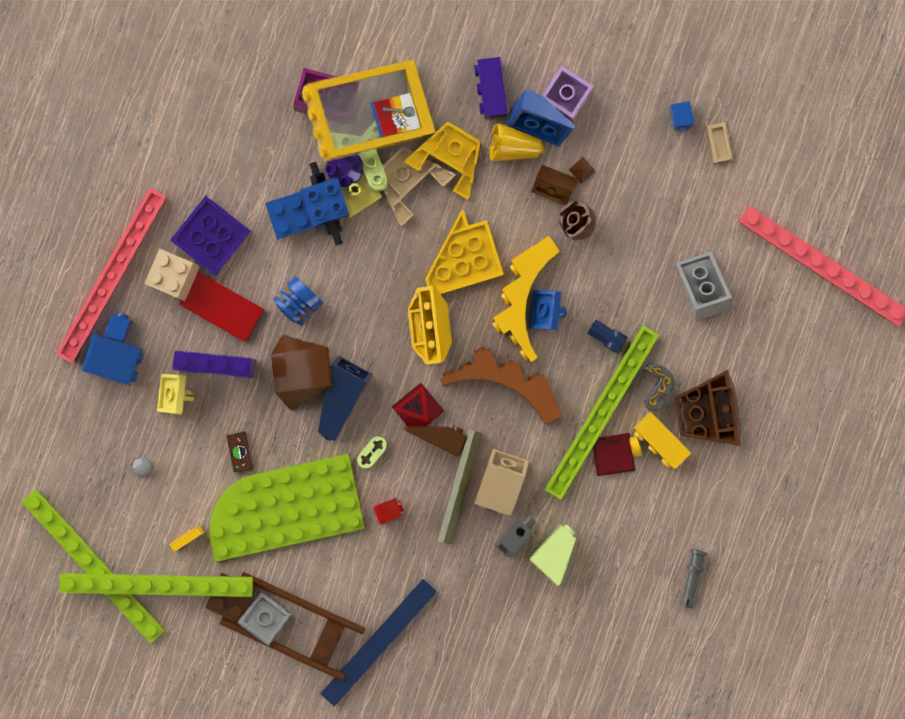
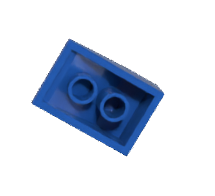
M526 89L511 108L507 125L560 147L575 127L545 97Z

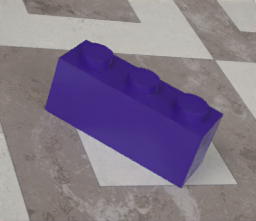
M500 57L478 59L477 65H474L475 77L479 76L480 84H476L477 94L482 97V103H479L480 114H484V119L507 116Z

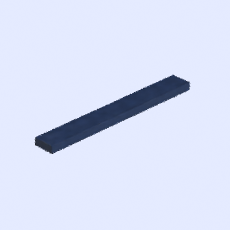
M422 579L342 668L341 672L345 673L343 680L334 677L320 694L335 707L437 591Z

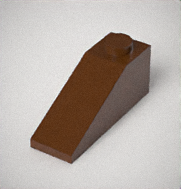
M455 425L452 428L448 426H404L403 430L455 456L458 455L467 437L462 434L464 430Z

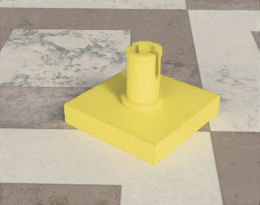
M364 170L361 179L357 183L351 184L350 187H341L350 218L382 198L379 192L370 188Z
M161 373L157 412L182 414L183 401L193 402L194 397L186 396L195 395L194 390H185L186 376Z

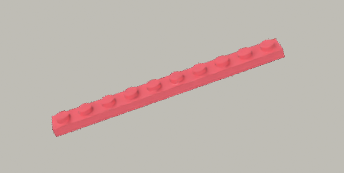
M152 188L148 189L56 355L74 364L167 199L165 195Z
M751 206L747 208L738 223L897 327H900L904 321L905 307Z

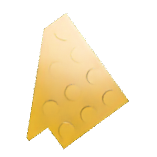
M464 210L460 212L425 278L427 286H435L440 294H444L504 275L487 220L468 225Z

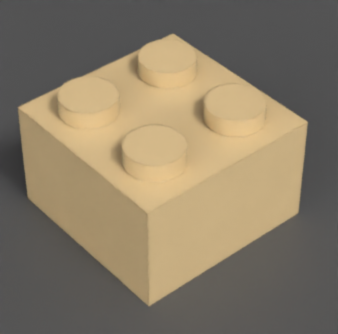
M159 249L144 284L185 301L200 266Z

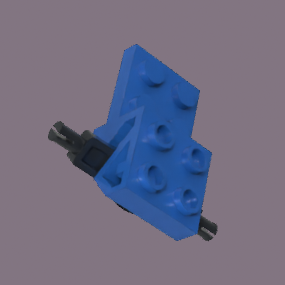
M312 162L309 164L312 176H310L312 186L301 189L300 192L266 202L268 214L277 240L325 225L328 235L333 236L335 246L343 244L339 233L342 232L339 220L350 214L338 178L326 181L324 173L319 171L317 162Z

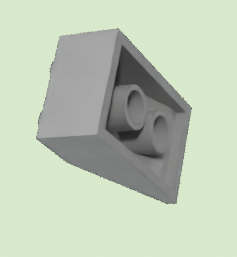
M712 251L676 263L688 304L696 321L732 309L731 294Z

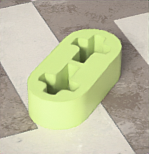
M377 436L367 444L357 459L360 467L370 468L387 448L386 440ZM375 440L383 441L382 450L378 448L375 452L372 451L375 447L373 443ZM371 452L373 454L369 459L371 463L363 465L361 463L363 461L362 455L367 456Z

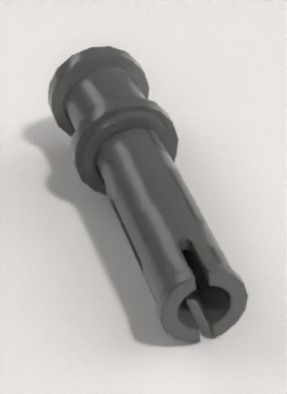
M691 549L690 551L692 556L690 564L687 565L689 573L680 604L683 607H686L687 604L688 608L693 607L699 576L704 571L703 563L705 556L708 555L707 552L697 549Z

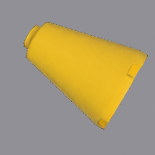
M497 123L494 125L491 134L493 142L492 146H489V157L491 161L495 162L538 158L539 154L542 155L544 144L541 143L539 138Z

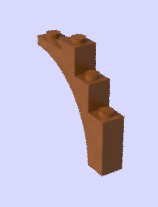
M481 347L475 350V355L472 356L474 364H471L470 361L460 365V370L454 372L451 369L442 373L443 378H440L443 386L470 379L488 380L503 384L527 399L536 409L544 424L562 417V413L544 374L541 376L539 373L528 377L529 381L526 382L517 361L512 362V360H508L502 363V368L499 369L490 348L485 349V347Z

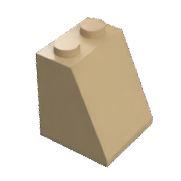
M492 449L475 504L483 509H491L501 515L511 516L526 475L529 461Z

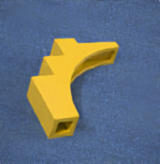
M550 236L510 261L512 264L509 266L515 276L519 274L520 278L502 289L503 294H501V297L506 304L510 303L511 307L493 318L495 322L492 323L497 333L502 332L504 335L508 331L511 332L509 335L514 345L519 344L522 349L519 351L525 361L529 360L530 363L537 359V356L530 344L526 330V302L531 285L537 274L548 261L560 252Z

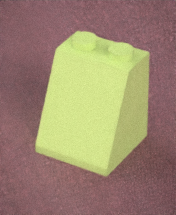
M559 524L529 556V559L557 586L562 582L576 540L573 536L575 532L566 524L564 527Z

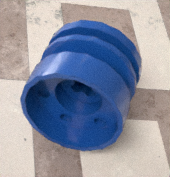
M294 276L286 284L291 293L287 294L281 290L279 293L285 299L281 301L275 296L273 300L278 309L288 319L302 327L304 321L299 316L302 314L309 319L310 316L306 309L309 308L316 312L324 302L300 279Z

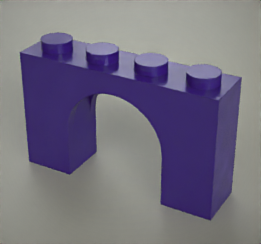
M174 351L172 370L254 378L256 359Z

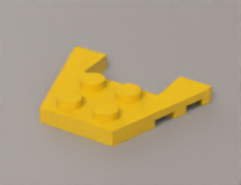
M446 122L436 133L408 156L403 163L420 171L427 156L431 155L462 174L452 192L468 200L470 198L473 174L481 141L452 123Z

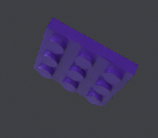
M205 195L170 241L213 275L217 276L250 234L251 230Z

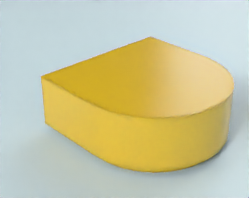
M630 437L629 442L633 456L635 458L642 456L637 437Z

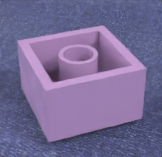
M561 66L542 96L567 119L572 121L594 86Z

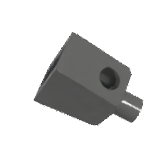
M529 515L522 522L517 520L494 545L507 557L513 555L532 535L533 532L530 529L536 524V521ZM517 530L521 532L520 537L516 534Z

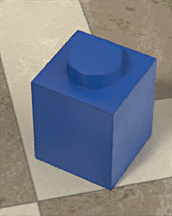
M690 101L671 104L669 109L673 130L678 129L679 132L690 130V126L694 124Z
M120 312L117 315L112 314L104 336L125 343L132 321L128 320L129 316Z

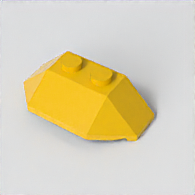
M435 286L417 288L408 307L412 348L426 365L442 363L452 344L448 304Z

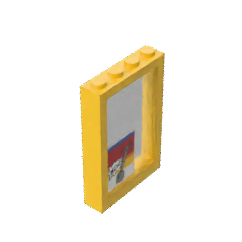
M414 59L309 83L302 91L303 100L308 105V117L314 125L313 134L319 142V154L324 159V162L430 137L436 133Z

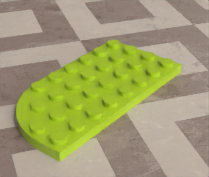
M349 453L254 474L240 479L231 485L217 501L210 520V542L215 562L365 529Z

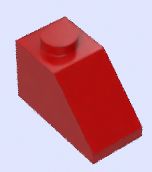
M396 498L373 506L379 525L401 517V512L404 511L401 501H397Z

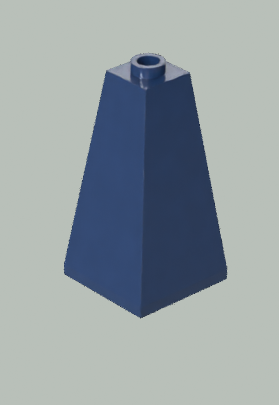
M341 356L331 365L333 386L326 390L318 433L329 441L337 439L373 375Z

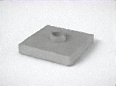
M261 592L238 621V624L269 646L292 614Z

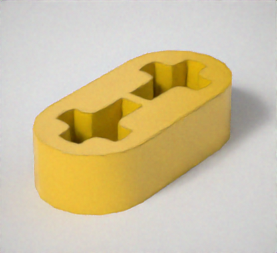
M198 525L171 542L169 546L173 552H176L205 532Z

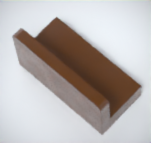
M541 165L531 192L566 205L577 178Z

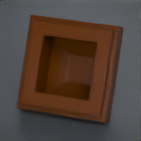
M584 157L569 169L581 184L595 172L594 168Z

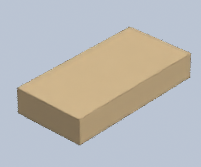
M726 122L706 126L713 163L733 160Z

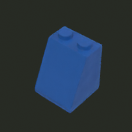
M93 334L81 371L131 385L137 379L138 371H136L138 364L142 363L144 353H142L141 348Z

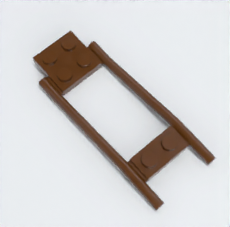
M243 572L241 577H253V595L258 586L327 619L310 658L275 641H272L268 647L339 680H343L345 673L329 667V662L345 627L362 635L366 628ZM221 573L220 576H229V575H227V574H225V573ZM210 597L206 609L223 616L220 625L267 646L238 624V621L247 611L252 597Z

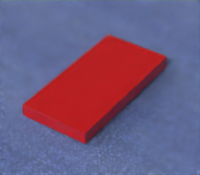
M200 272L197 273L186 300H181L179 303L180 306L245 343L265 310Z

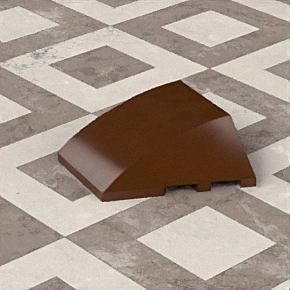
M285 334L280 337L271 353L274 388L277 396L292 411L300 404L306 403L308 399L319 395L333 386L329 348L316 343L302 341L299 338H292Z
M729 370L674 398L681 436L741 446L739 410L735 387Z

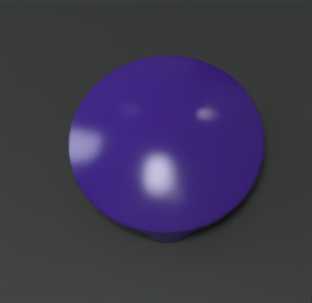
M357 154L328 161L325 171L330 180L338 178L341 187H350L351 184L357 183L361 179L363 162Z

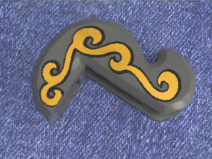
M651 364L646 366L644 370L659 381L644 400V405L649 411H658L665 403L660 400V397L669 394L673 390L675 382L673 375L667 368L659 364Z

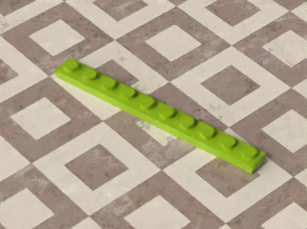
M642 325L544 489L545 491L560 500L563 498L659 334Z
M37 489L22 501L24 506L85 573L114 574ZM106 594L150 644L165 631L133 594Z
M60 573L59 593L252 597L253 577Z

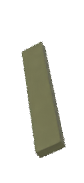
M468 430L438 536V541L452 544L483 433Z

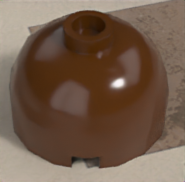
M572 201L566 204L560 211L559 215L561 217L560 222L557 220V226L565 237L573 240H583L594 232L596 216L594 211L584 202Z

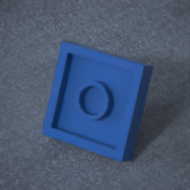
M533 290L529 328L558 329V319L565 318L567 315V309L560 307L561 291Z

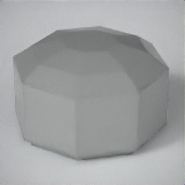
M142 457L134 461L132 468L136 475L143 477L150 474L152 465L150 460Z

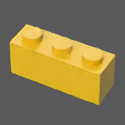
M651 412L633 428L636 431L634 435L641 442L645 440L649 444L647 448L654 455L658 453L663 458L661 462L668 469L670 467L676 469L691 454Z

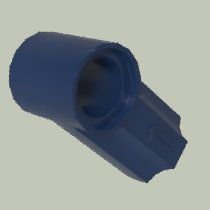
M597 320L594 321L587 333L617 354H619L628 339L621 332L615 329L612 330Z

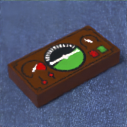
M246 431L226 435L233 472L253 469Z

